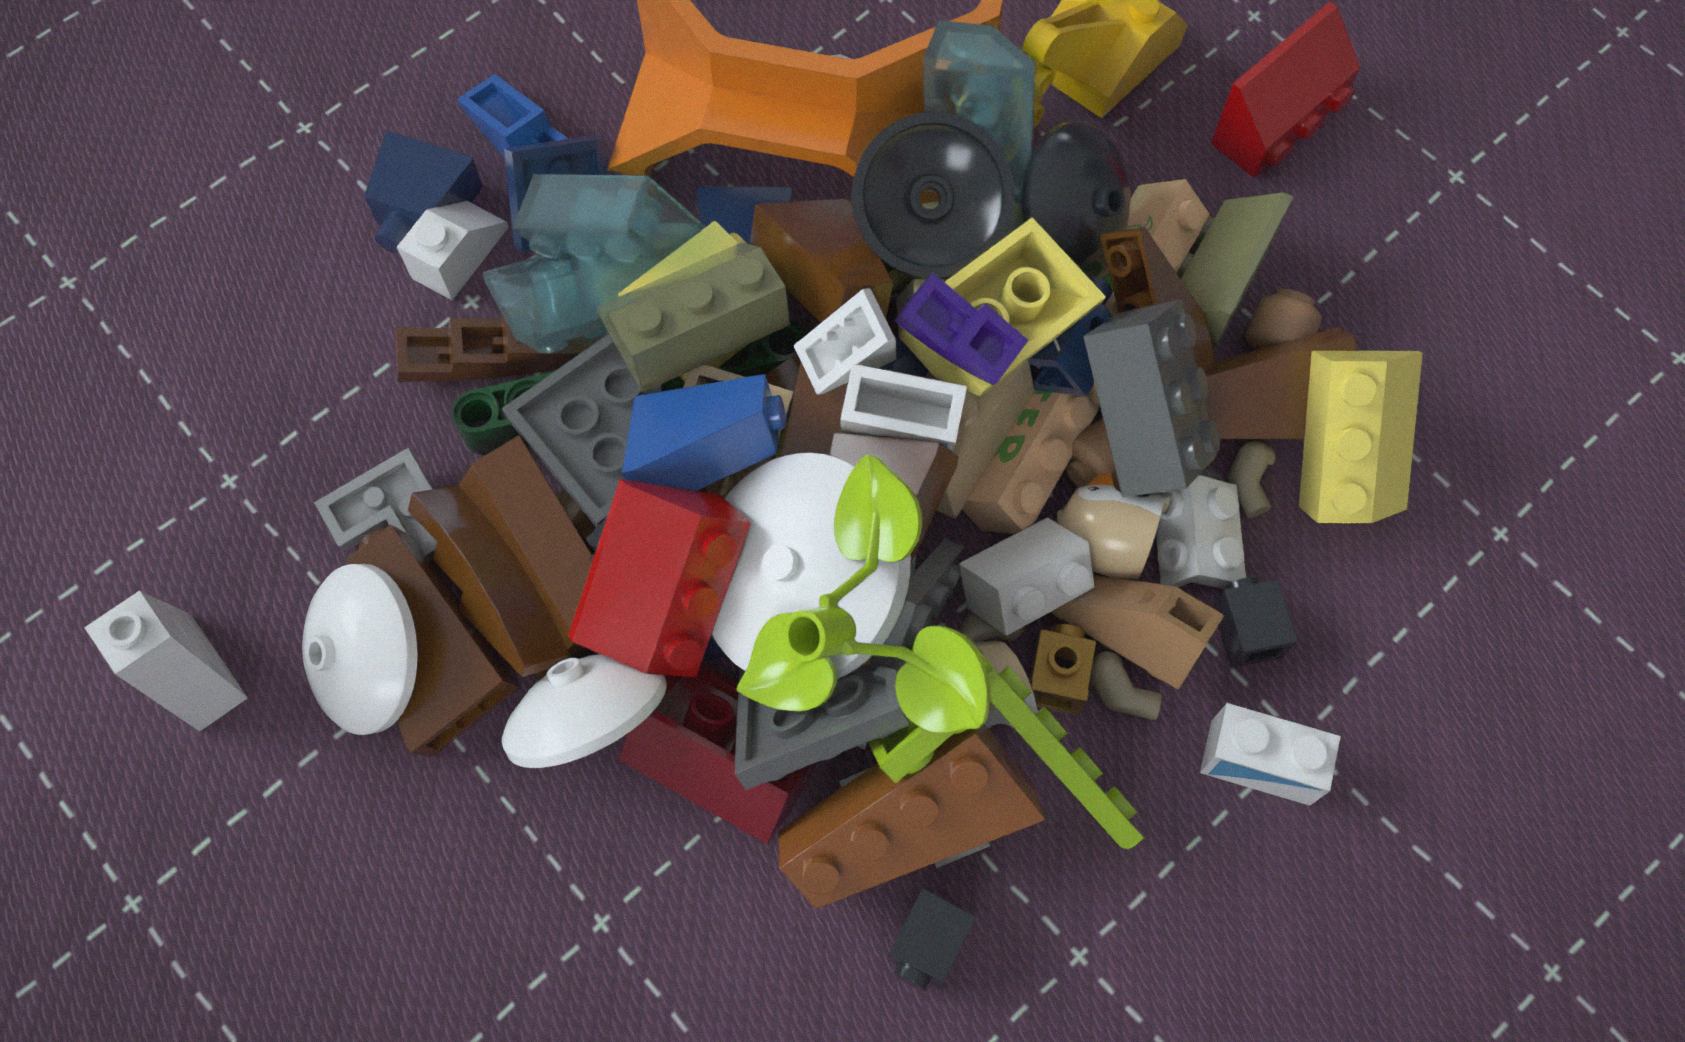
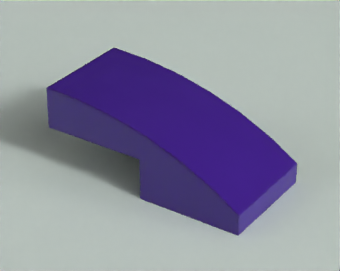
M934 273L923 282L894 320L931 350L964 371L991 385L996 384L1028 342L1027 338L986 303L976 310Z

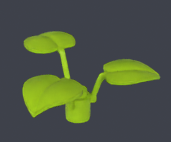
M865 455L855 465L841 491L834 516L835 540L841 554L850 560L866 559L864 566L833 592L822 594L819 597V607L800 610L794 613H781L771 617L761 628L755 640L748 667L738 684L737 691L768 707L787 711L811 710L824 704L836 687L837 672L829 657L843 653L847 656L863 654L895 657L907 662L897 673L895 691L901 710L915 725L936 733L981 728L989 714L990 683L979 652L964 635L945 626H928L923 628L916 636L913 651L903 646L857 642L855 640L856 624L853 617L838 606V602L877 570L879 559L893 563L909 556L917 545L921 534L922 512L916 496L906 482L879 457Z

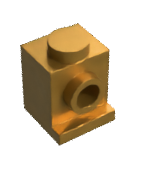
M1055 624L1052 626L1051 631L1041 629L1035 645L1029 678L1037 707H1045L1048 710L1079 716L1088 699V686L1096 641L1084 638L1085 632L1083 629L1070 624ZM1054 657L1073 661L1074 666L1068 669L1061 668L1056 664Z

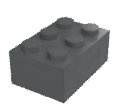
M1182 300L1119 312L1083 337L1122 496L1128 497L1186 489L1214 460L1220 449L1218 426L1214 420H1209L1205 400L1208 397L1207 377L1203 368L1197 367L1192 348L1196 343L1194 321L1190 314L1184 313Z

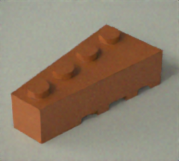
M984 723L981 728L967 729L962 733L952 734L935 749L932 759L924 768L913 774L907 773L897 783L881 769L878 763L779 830V869L810 904L817 909L1046 819L1034 784Z

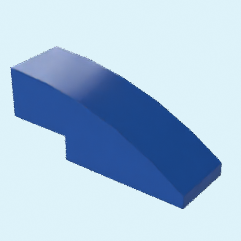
M496 74L457 99L463 111L504 157V148L568 139L551 126L542 108Z

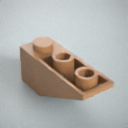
M1093 575L1095 588L1051 611L1058 619L1083 629L1086 634L1099 641L1104 647L1119 653L1147 670L1153 677L1165 681L1178 690L1224 617L1220 612L1176 586Z

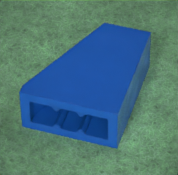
M765 374L635 396L622 474L625 480L697 491L777 454L778 430L786 428V414L780 395L772 396Z

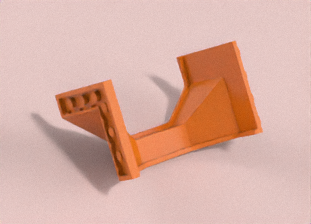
M637 0L645 55L607 170L622 173L623 181H628L632 202L651 205L653 194L649 177L653 165L702 144L713 143L838 167L854 177L861 156L871 141L883 129L901 118L922 112H945L964 117L984 129L990 104L1005 0H981L977 8L970 13L857 59L840 58L723 36L711 26L691 0ZM927 189L920 194L921 203L939 201L937 193L933 190Z

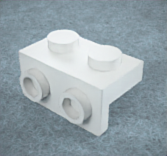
M1199 475L1186 489L1159 492L1172 496L1169 507L1165 512L1161 513L1156 531L1160 584L1176 586L1178 588L1193 582L1225 589V586L1229 583L1246 578L1237 485Z

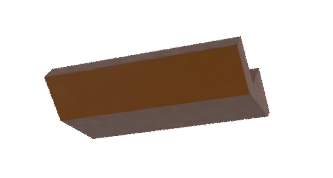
M518 435L472 463L458 486L490 520L520 561L547 606L571 655L570 658L580 659L592 656L586 647L572 642L568 637L592 565L589 559L592 553L527 445ZM549 669L536 673L540 680L547 675Z

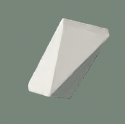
M870 288L862 289L794 345L817 395L824 394L848 383L852 364L879 368L896 360V339Z

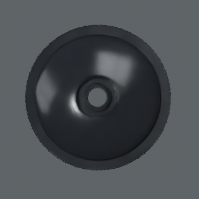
M945 112L913 114L901 118L883 129L862 154L852 184L854 218L868 247L892 268L921 278H928L932 273L939 278L953 276L1001 241L1010 225L1015 203L1013 174L1009 162L998 143L989 133L974 122ZM930 189L937 193L939 202L936 208L927 209L921 204L920 194L922 191Z
M1066 122L1050 129L1040 139L1031 154L1022 188L1023 223L1033 218L1086 276H1097L1107 267L1100 235L1107 232L1127 230L1130 214L1128 176L1118 150L1101 129L1087 122Z

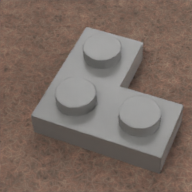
M409 448L314 502L336 544L344 551L358 545L371 532L386 528L391 524L413 536L428 559H433L437 541L407 510L413 492L432 490L434 487L416 455Z

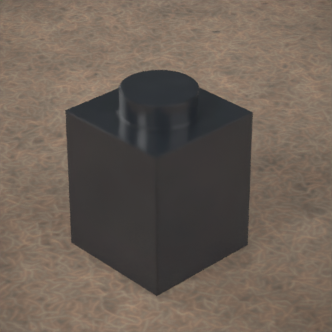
M1247 577L1233 581L1225 586V590L1212 607L1224 615L1218 625V629L1231 668L1283 658L1298 642L1277 579L1258 583L1257 578Z
M922 888L889 952L887 960L897 965L893 974L907 984L922 991L926 990L928 984L940 989L976 917Z

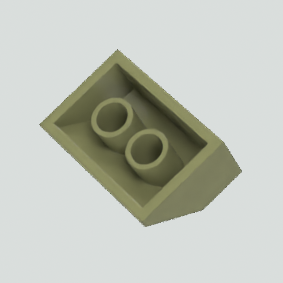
M1283 192L1225 200L1215 218L1209 215L1194 241L1200 245L1195 255L1188 252L1178 269L1177 275L1206 316L1213 353L1268 252L1294 196Z
M742 242L596 307L602 322L642 393L790 325L785 285L761 247Z

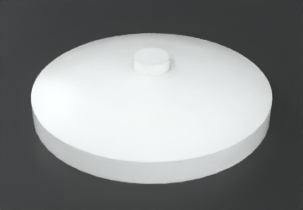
M797 453L771 460L749 473L726 496L725 499L747 518L751 525L712 635L723 652L744 671L748 667L755 640L761 628L771 617L781 613H794L800 610L819 607V597L822 594L833 592L864 566L866 559L850 560L841 554L834 534V516L838 499L855 465L825 454ZM910 555L899 562L893 563L879 559L877 570L838 602V606L848 612L855 621V640L857 642L883 644L891 633L902 611L908 591L911 567ZM843 653L829 658L835 666L838 679L860 667L872 655L854 654L847 656Z

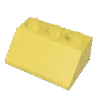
M1033 218L1022 224L945 281L949 287L976 310L986 303L1028 339L1026 345L998 382L1082 319L1106 298ZM902 328L901 340L934 377L948 383L967 386L966 391L978 396H982L996 385H991L954 365Z
M1311 352L1299 507L1317 523H1373L1407 510L1422 352Z

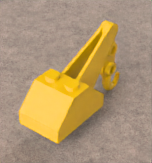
M1061 0L1051 17L1040 19L1028 32L1022 47L1023 51L1028 55L1022 59L1013 74V81L1017 83L1015 93L1003 111V117L1007 119L1006 128L1008 133L1002 151L1009 165L1011 166L1021 152L1027 134L1040 122L1045 110L1040 103L1043 95L1051 85L1100 118H1103L1181 45L1188 24L1175 11L1158 0Z

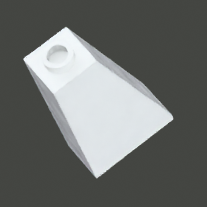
M138 591L84 627L117 676L198 731H202L248 698L194 618L189 613L144 592Z

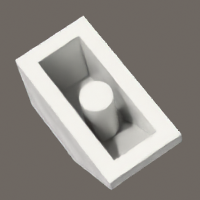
M468 201L427 209L399 243L397 249L413 280L453 300L509 226L503 219Z

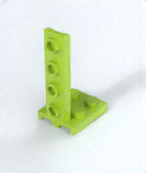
M963 632L962 635L974 645L984 662L990 683V702L1120 847L1130 849L1137 845L1144 837L1130 822V819L1138 812L1115 786L1106 793L1095 781L1103 774L1102 771L1081 747H1078L1073 753L1066 749L1060 740L1068 733L1045 707L1035 713L1028 706L1024 699L1032 692L1009 666L999 673L974 642ZM910 720L909 726L896 730L887 737L876 738L868 743L881 769L897 783L907 773L913 774L924 768L932 759L935 749L952 734H959L967 729L949 733H936L925 730Z

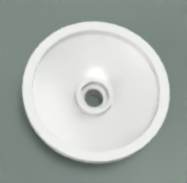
M369 564L341 566L324 580L308 608L302 641L304 667L318 704L339 727L356 735L379 733L391 727L400 718L410 700L417 671L415 627L405 597L387 573Z
M602 654L580 659L569 658L563 660L549 669L547 675L527 692L512 712L502 736V746L512 763L526 768L556 766L590 755L632 731L655 710L666 692V678L664 675L646 674Z

